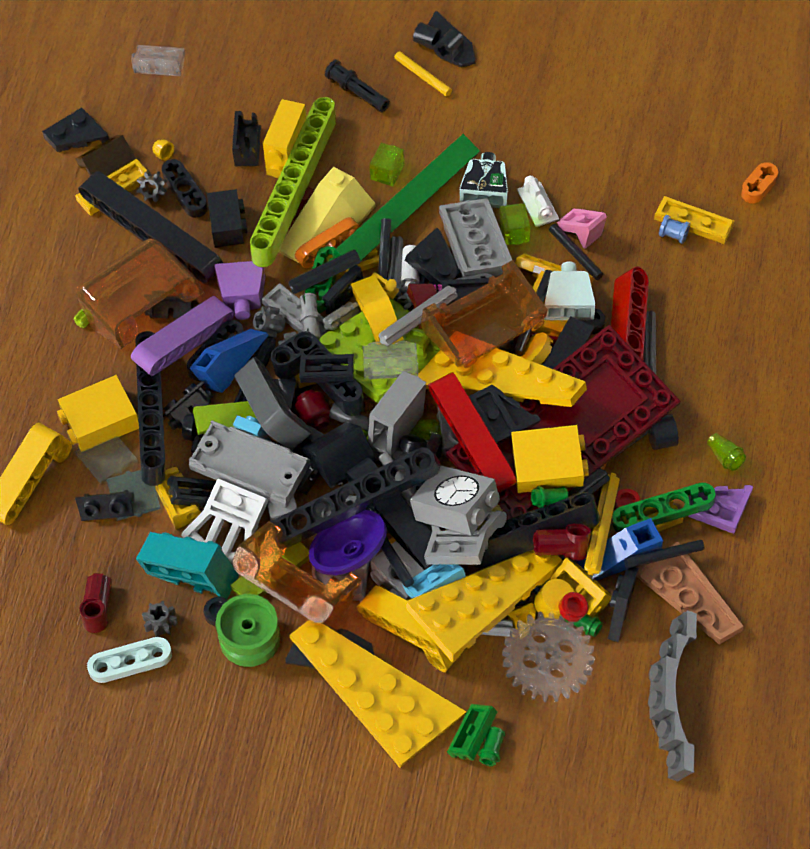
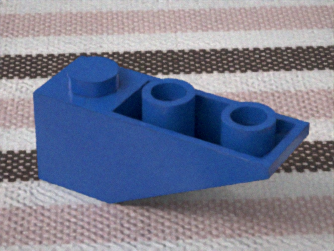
M249 329L210 346L201 353L190 369L201 382L205 381L203 385L206 389L223 393L235 378L234 375L247 364V361L259 349L260 345L268 337L267 332Z
M650 518L626 527L607 539L601 572L592 576L596 581L626 570L624 558L662 549L663 539L652 519ZM586 558L576 560L575 562L584 569Z

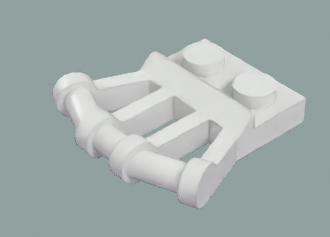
M217 479L203 512L183 531L181 536L183 538L191 537L196 541L206 543L208 541L215 542L224 521L232 523L222 546V551L231 563H244L245 566H253L254 532L259 527L258 523L269 500ZM212 516H215L209 533L204 540L197 532ZM241 528H244V552H231Z

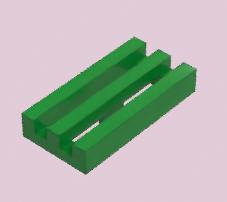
M471 704L447 753L452 758H457L458 756L460 759H465L467 757L469 760L474 761L498 711L493 706Z

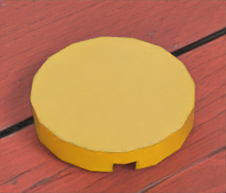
M544 332L537 333L529 338L523 355L519 357L541 365L551 353L552 346L550 344H553V340Z

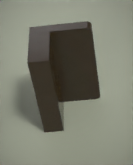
M115 135L75 159L80 167L87 169L90 176L95 171L109 176L136 158L123 135Z

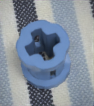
M665 215L660 226L659 236L663 237L665 235L677 239L679 243L683 244L690 229V222L682 223L671 219L669 215Z

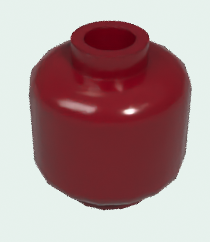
M308 390L297 397L294 411L306 425L318 431L329 425L331 406L322 392Z

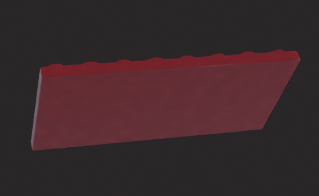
M608 325L553 368L556 371L586 382L587 390L572 407L540 404L539 400L524 399L523 402L518 403H520V407L532 415L536 414L540 418L538 424L526 430L577 425L578 435H584L585 451H581L582 460L587 459L590 476L680 405L681 401L619 334ZM511 437L497 445L516 477ZM457 443L446 452V457L458 470L478 475L460 443ZM517 483L499 492L500 500L498 505L506 513V520L539 508L537 505L534 506L532 504L531 492L518 493ZM574 487L567 488V491L569 492V491L572 490Z

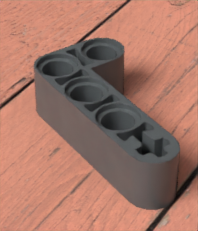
M253 357L234 375L261 427L273 439L293 451L312 434L306 423L289 409L268 369L256 357Z

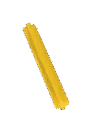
M616 473L608 474L610 480L601 488L597 506L600 522L592 529L584 569L591 576L601 572L620 481L616 477Z

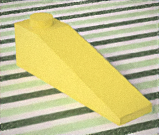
M333 167L316 187L285 236L278 252L299 263L295 259V253L301 245L345 218L351 217L358 224H361L375 208V202L354 177Z

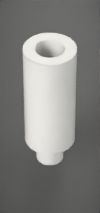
M415 245L405 246L402 250V286L408 287V284L412 281L419 284L420 273L404 261L406 255L416 247Z

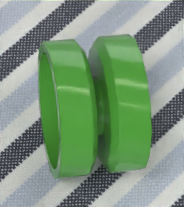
M242 594L232 597L222 605L217 613L215 625L222 653L227 659L239 666L246 667L264 664L271 659L279 648L281 638L278 617L272 604L261 596Z

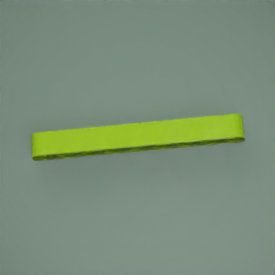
M321 97L314 101L250 239L252 262L258 267H267L274 262L336 124L335 103L331 98Z

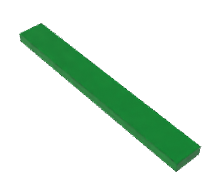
M462 134L339 245L333 254L339 257L351 250H356L362 261L380 244L381 219H391L392 233L469 163L480 150Z

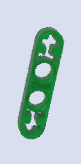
M697 483L621 506L613 512V528L615 531L620 532L626 527L650 519L643 514V511L648 507H654L659 512L657 516L651 518L655 526L712 508L715 503V489L709 483ZM699 493H703L705 496H708L707 500L703 501V499L699 497ZM688 496H691V501L693 500V505H689ZM674 499H679L684 502L685 506L675 510L670 507L669 503ZM637 511L639 514L640 521H637V516H635V512ZM625 516L626 519H629V523L624 524L623 521H620V517Z

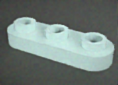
M154 637L96 653L89 659L87 669L94 681L105 683L165 666L171 660L172 650L166 639ZM157 652L163 653L160 657L153 656ZM128 660H135L132 665L126 664ZM102 667L108 668L107 671L103 673L98 672L99 669Z

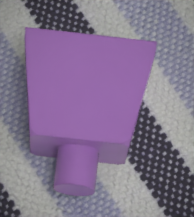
M252 261L215 264L217 282L223 303L235 311L237 319H248L250 317V310L259 309L262 304L265 284L264 267H258Z

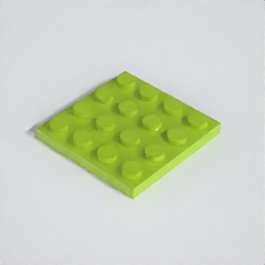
M390 299L397 321L410 312L407 309L405 310L394 299ZM360 312L342 325L340 324L335 330H330L318 339L332 355L354 354V379L360 384L362 391L376 403L382 399L402 371L411 375H417L449 341L436 330L430 331L431 340L424 355H419L408 348L405 342V335L403 336L404 341L379 350L363 312Z

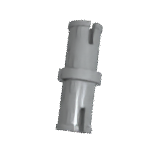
M305 293V299L303 295L300 297L302 306L301 324L304 326V331L311 332L316 338L320 339L319 324L321 322V315L317 311V298L313 293Z

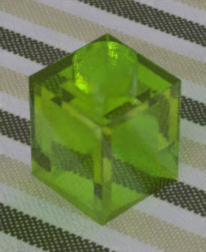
M381 142L370 162V179L394 186L405 165L404 149Z
M525 203L500 206V226L506 245H519L530 242V223Z

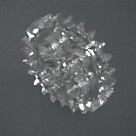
M539 611L536 620L529 614L527 616V624L519 620L517 623L518 630L515 628L510 629L509 635L512 638H505L504 645L507 647L503 648L502 656L508 657L503 660L502 665L503 667H510L507 670L506 676H515L512 684L513 687L522 684L521 694H525L530 690L532 691L533 700L538 694H542L543 702L547 701L548 695H552L555 702H558L560 693L568 699L571 694L570 689L578 693L580 690L579 683L587 684L588 678L586 675H591L593 670L589 665H593L595 657L590 655L594 651V646L587 645L590 641V635L581 636L584 630L583 626L575 629V622L569 621L566 623L562 616L559 619H554V613L551 611L548 618H544L543 613ZM540 635L543 636L546 639V641L544 643H538L534 641L532 637ZM569 645L573 651L569 653L563 652L560 646ZM547 653L552 655L550 659L544 658ZM532 660L537 666L535 668H528L523 662ZM552 670H560L564 676L556 678L550 672Z

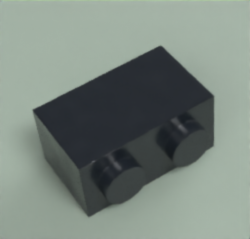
M237 189L207 193L214 248L244 244L243 234L248 233L246 218L241 219L240 214L245 213L243 199H238Z

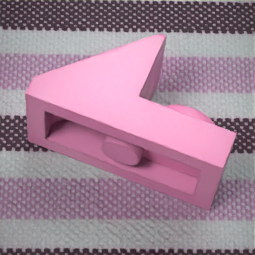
M574 208L560 219L557 224L562 231L576 233L582 247L586 249L602 235L607 216L603 212Z

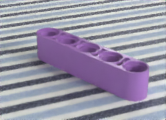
M212 296L141 342L132 352L131 360L149 375L153 376L208 340L224 322L233 319L235 312L217 297Z

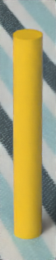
M400 51L395 54V60L446 97L452 93V89L405 54Z

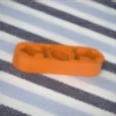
M351 217L343 219L301 245L295 253V259L304 268L312 267L317 252L321 248L326 246L337 248L360 227L359 224Z

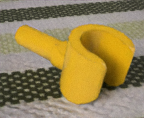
M374 272L372 275H375L379 283L384 286L383 289L389 299H394L399 292V289L396 287V281L394 279H384Z

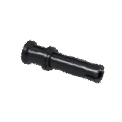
M338 59L333 60L327 66L325 77L339 83L340 88L343 90H351L380 112H384L389 107L390 99L357 78L356 72L346 69Z

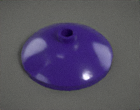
M364 510L319 532L313 539L309 549L311 564L318 572L326 575H344L360 569L369 563L380 551L387 533L385 522L379 514L370 510Z

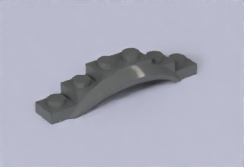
M688 610L672 620L670 625L671 637L661 643L659 651L661 658L651 666L649 671V679L651 681L648 698L649 719L652 720L654 729L659 737V749L668 751L666 760L668 779L679 781L694 772V745L687 742L679 718L676 701V675L679 660L684 647L696 639L697 613Z

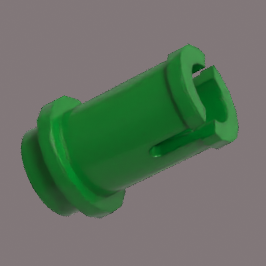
M538 486L531 492L532 504L534 506L537 505L539 508L568 498V491L565 487L543 488Z
M588 614L577 622H570L565 619L567 623L585 631V635L588 637H596L603 626V622L599 621V617H592Z
M490 727L483 748L478 751L479 761L482 764L495 766L496 762L500 761L501 756L499 752L505 737L504 730L498 727Z

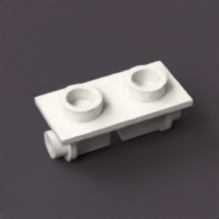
M533 176L526 177L524 187L518 188L517 191L535 226L538 227L559 220L541 182Z

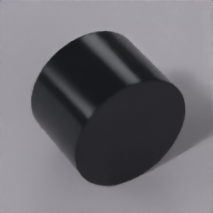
M668 413L647 430L653 450L678 446V429L672 413Z

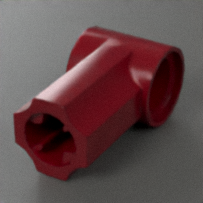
M570 524L566 529L536 530L533 534L534 553L536 556L564 555L571 560H583L587 557L591 530L582 524Z
M93 573V575L87 577L84 600L79 607L83 626L90 633H99L108 624L107 610L112 579L103 573Z

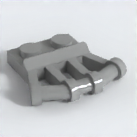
M499 510L495 512L490 511L484 519L486 523L479 531L476 529L472 535L449 529L447 531H440V527L431 525L432 534L424 555L426 564H481L484 551L488 548V539L497 528H502L505 525L506 513Z

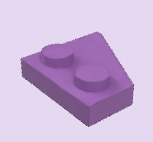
M744 485V489H728V486L715 487L716 497L713 507L688 517L734 534L751 496L753 486ZM699 493V497H701L703 501L707 500L708 496H705L703 493ZM689 496V505H693L691 496Z

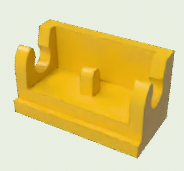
M172 467L165 470V480L160 485L155 486V489L177 530L191 524L201 514V511L196 505L171 504L170 499L173 496L169 495L168 490L171 486L167 485V480L172 475L183 477L177 467Z
M567 557L550 578L551 580L561 579L571 585L574 592L583 595L588 602L587 614L589 616H598L611 601L612 595L579 564Z

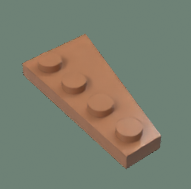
M677 542L671 545L670 547L680 545V543ZM688 554L637 566L639 568L637 578L681 614L687 610L697 613V627L719 645L743 631L744 626Z

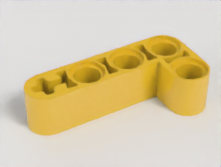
M375 275L351 283L355 299L370 325L378 349L381 350L388 347L385 344L382 345L379 338L380 332L397 321L388 295ZM403 336L391 345L404 341Z
M38 422L32 426L0 477V522L5 525L12 524L18 517L52 460L62 463L71 452L72 443L63 435Z
M374 586L358 604L357 610L373 624L423 649L428 661L439 671L446 672L453 663L406 610V601L408 600L380 586Z

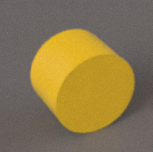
M552 579L546 582L534 599L535 609L539 615L551 621L561 619L562 616L558 608L559 602L567 593L574 592L571 585L561 579Z

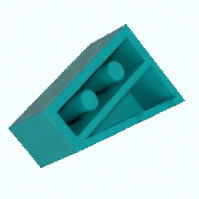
M150 532L136 557V560L148 575L179 585L180 581L195 586L193 590L197 593L202 594L204 590H207L226 600L232 591L231 584L239 577V574L222 551V547L213 541L206 543L196 541L191 537H175L166 532L162 534Z

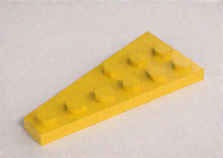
M456 333L416 375L426 382V389H429V383L453 372L468 396L490 385H494L506 397H513L518 402H523L524 399L539 400L540 404L572 407L587 390L586 382L459 333Z
M531 550L406 601V610L453 663L459 658V653L466 647L470 648L476 643L477 637L483 632L488 633L515 609V605L520 600H526L537 585L542 586L549 580L562 564V559L558 555L536 556L534 550Z
M313 617L290 634V639L400 768L466 714V711Z

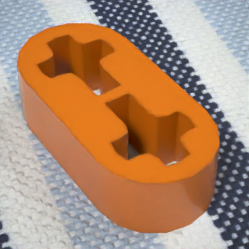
M761 163L756 167L742 185L741 196L743 200L748 203H758L766 196L777 182L778 169L774 164ZM767 173L770 174L767 175L764 179H762V175H766Z

